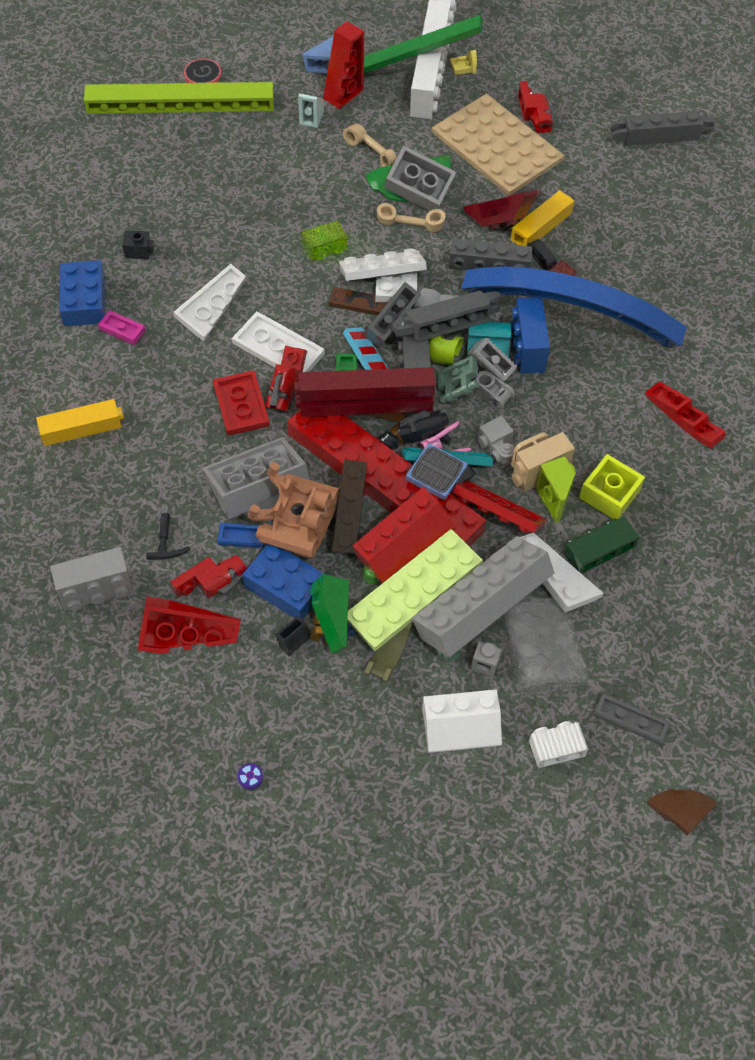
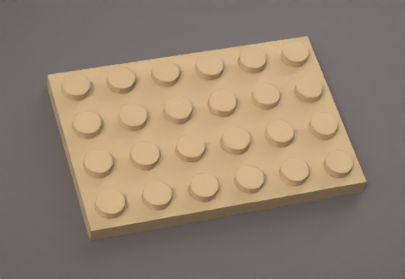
M488 94L483 95L433 126L431 130L435 136L508 196L562 162L565 155Z

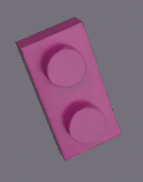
M111 310L107 312L98 324L99 330L132 345H135L146 331L144 325Z

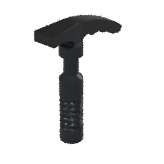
M168 513L161 514L158 552H147V560L170 559L190 551L189 546L177 551H167L166 540H168L170 514Z

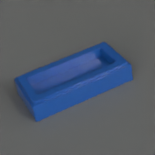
M220 523L218 545L263 548L264 543L256 538L259 525Z

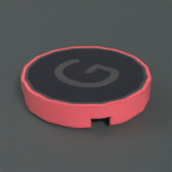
M196 59L190 62L184 70L187 83H218L219 79H221L220 66L210 59Z

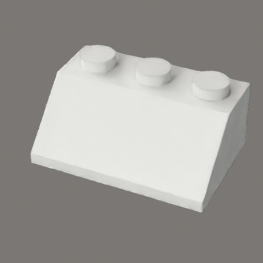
M497 689L423 697L422 710L428 753L502 746L501 713Z

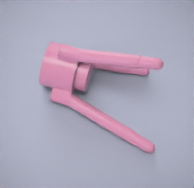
M459 421L451 424L437 435L421 441L420 447L426 448L428 443L442 449L439 438L455 429L460 424ZM471 448L456 449L452 451L470 452Z

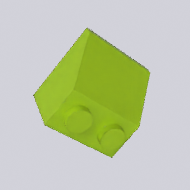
M565 456L541 464L536 483V489L555 523L561 519L576 475L573 464L569 463Z

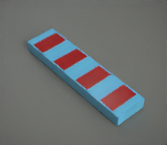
M363 327L346 328L343 335L365 370L388 369L373 343L363 336L365 332Z

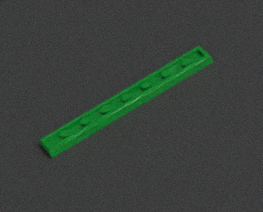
M480 14L364 56V74L482 33L483 18Z

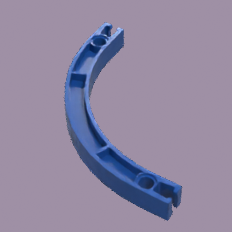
M523 267L470 269L466 271L461 287L464 291L471 290L470 293L481 291L484 294L497 291L501 295L544 298L583 307L628 324L666 347H670L671 342L675 346H682L687 329L684 324L669 314L631 294L598 282L558 272Z

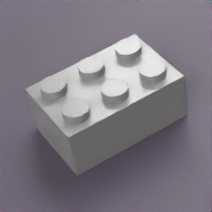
M403 145L386 178L384 188L431 211L440 208L456 172Z
M121 547L50 566L55 589L64 611H76L84 605L91 603L95 605L101 604L105 599L113 597L123 598L128 593L133 592Z

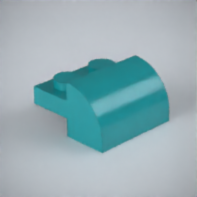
M488 321L468 328L467 357H470L468 352L479 339L489 338V341H492V344H495L499 350H502V353H505V356H508L509 359L511 323Z

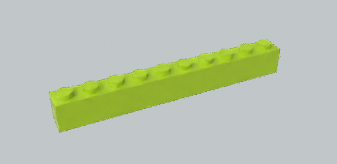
M273 82L85 85L84 104L87 114L274 111Z

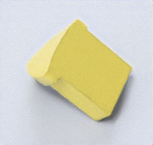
M476 50L469 51L467 56L450 58V65L454 75L476 73Z

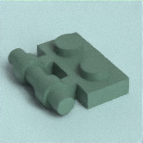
M473 355L438 372V389L445 392L444 395L439 397L442 404L452 403L459 396L469 395L473 393L474 389L479 388L477 380L471 381V379L478 376V363Z

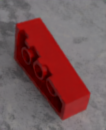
M348 21L334 30L323 96L324 100L338 109H341L364 91V31Z

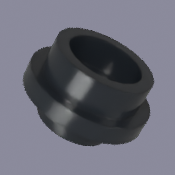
M386 430L383 434L379 435L381 442L390 449H397L399 447L400 439L393 433Z

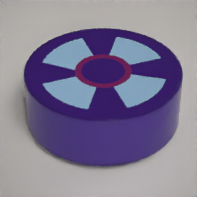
M248 763L243 765L238 771V782L244 789L254 790L261 785L263 773L258 765Z

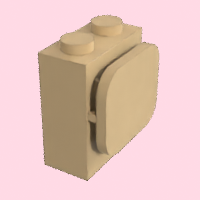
M543 432L520 442L514 448L511 466L514 469L512 480L516 487L520 486L523 492L535 488L541 464L563 456L567 458L569 463L572 462L575 448L564 432L550 438L547 433Z

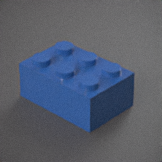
M102 260L60 263V314L64 326L99 324L106 315L105 273Z
M517 298L516 307H512L513 320H510L511 333H514L515 336L512 337V348L517 351V354L514 355V363L519 366L520 374L545 373L550 345L542 298Z
M267 544L242 575L245 588L293 618L298 616L303 620L313 607L312 595L310 594L311 585L324 573L285 549Z

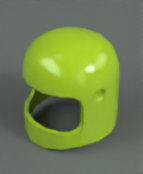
M444 335L430 338V360L433 363L446 366L455 364L454 355L459 356L464 338L456 336L453 340H446Z

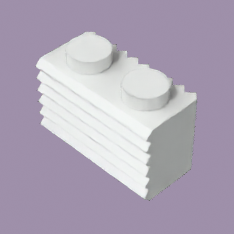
M562 722L552 729L547 727L534 730L529 740L538 768L585 757L588 751L579 722Z

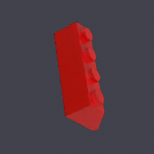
M422 487L352 546L355 556L383 584L450 529L454 531L456 527L440 503Z

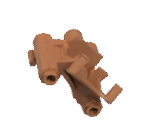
M272 462L267 475L278 488L279 499L270 509H260L255 504L251 506L248 518L252 521L274 520L273 525L266 523L259 525L256 538L262 543L294 552L296 555L311 559L320 547L339 500L340 489L291 474L280 476L278 473L279 464ZM301 504L304 506L301 515H294L291 512L294 505Z

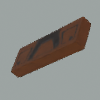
M333 287L329 300L330 307L377 316L387 303L375 302V294Z

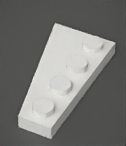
M535 533L520 537L548 552L555 573L544 581L543 585L564 612L576 609L602 597L603 592Z

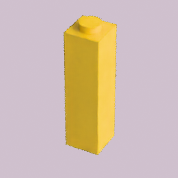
M559 190L512 227L511 241L517 245L527 246L528 243L541 239L572 214L574 200Z
M112 399L36 417L42 442L44 446L122 428L120 420L124 419L121 406L116 407L115 400Z

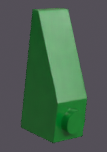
M323 574L312 583L310 594L312 595V606L331 654L336 655L347 647L349 580Z

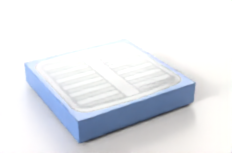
M428 443L407 473L406 480L420 488L424 487L428 492L446 500L467 469L468 463Z

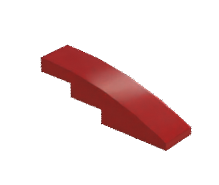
M659 381L645 392V396L686 433L708 448H713L726 437L725 430L709 422L708 414L693 407L692 399Z

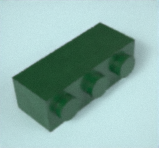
M625 516L619 519L614 518L599 529L593 528L580 538H572L566 545L564 555L570 564L583 574L635 548L640 537Z

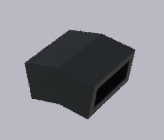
M296 616L275 636L279 647L290 656L310 639V630L307 623Z

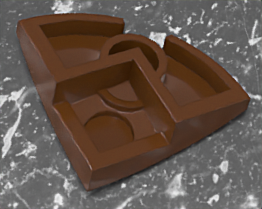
M690 789L666 790L655 795L647 802L665 820L669 819L687 836L718 804L709 796Z

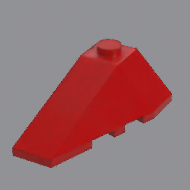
M146 596L137 650L164 654L170 653L169 648L183 646L184 650L192 649L191 645L205 643V645L211 647L237 643L241 619L168 599Z

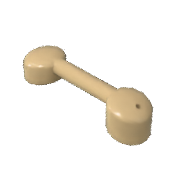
M353 124L343 130V137L348 144L353 146L364 141L380 154L382 167L394 165L397 159L395 152L392 149L386 150L371 138L362 125Z
M389 203L380 204L377 208V218L384 225H392L395 222L426 227L428 231L433 233L440 231L445 225V213L440 209L429 211L426 219L398 215L396 214L395 207Z

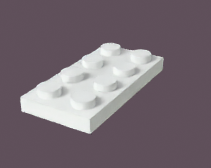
M406 249L402 253L389 251L380 256L368 254L364 258L358 259L356 257H347L344 261H339L340 270L346 281L427 270L426 261L420 252L415 249Z
M256 312L232 338V344L273 367L276 364L281 365L285 346L307 350L303 372H310L325 355L324 348L259 312Z

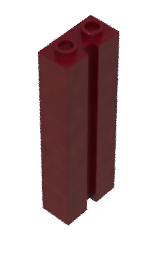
M434 367L299 372V382H295L296 408H301V417L421 412L423 410L433 412L435 396Z

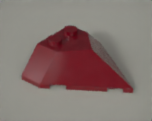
M541 190L522 192L505 198L463 206V209L482 227L490 225L491 229L503 227L502 222H506V226L517 224V219L525 218L529 209L542 192Z

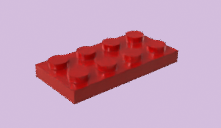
M469 480L456 484L452 492L458 495L459 500L465 503L473 502L478 505L477 508L485 513L493 512L499 515V520L505 523L513 522L519 525L518 529L529 534L543 528L547 521L546 518Z

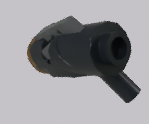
M440 409L430 413L423 410L395 424V427L391 428V433L400 439L398 444L401 443V445L421 441L425 437H433L446 429V425H449V419L446 412L442 413ZM447 434L439 438L445 445L451 441Z

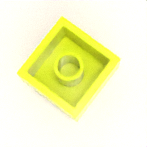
M606 454L583 483L579 499L610 518L619 519L640 492L645 476Z

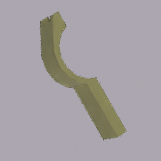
M413 621L377 650L372 660L369 661L364 674L369 676L371 673L381 677L383 682H388L404 651L409 633L414 624Z

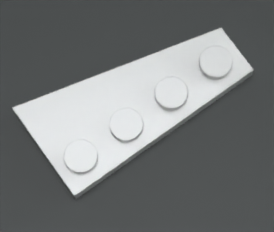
M230 264L175 310L174 317L204 341L245 282L246 276Z

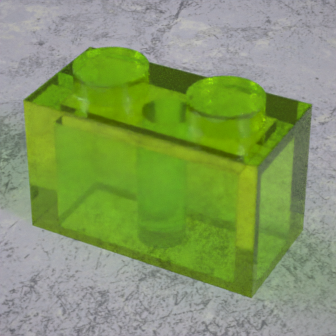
M339 220L301 231L302 246L311 261L323 259L334 253L339 254L348 249V236Z

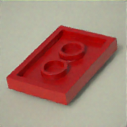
M254 370L212 379L227 436L270 426Z

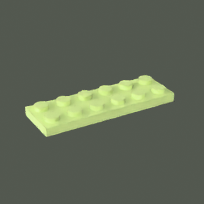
M450 529L348 611V623L376 651L413 621L412 617L482 564L483 560Z

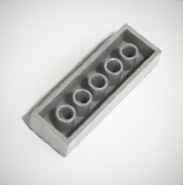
M516 536L412 617L420 639L446 656L451 657L555 573L547 551Z

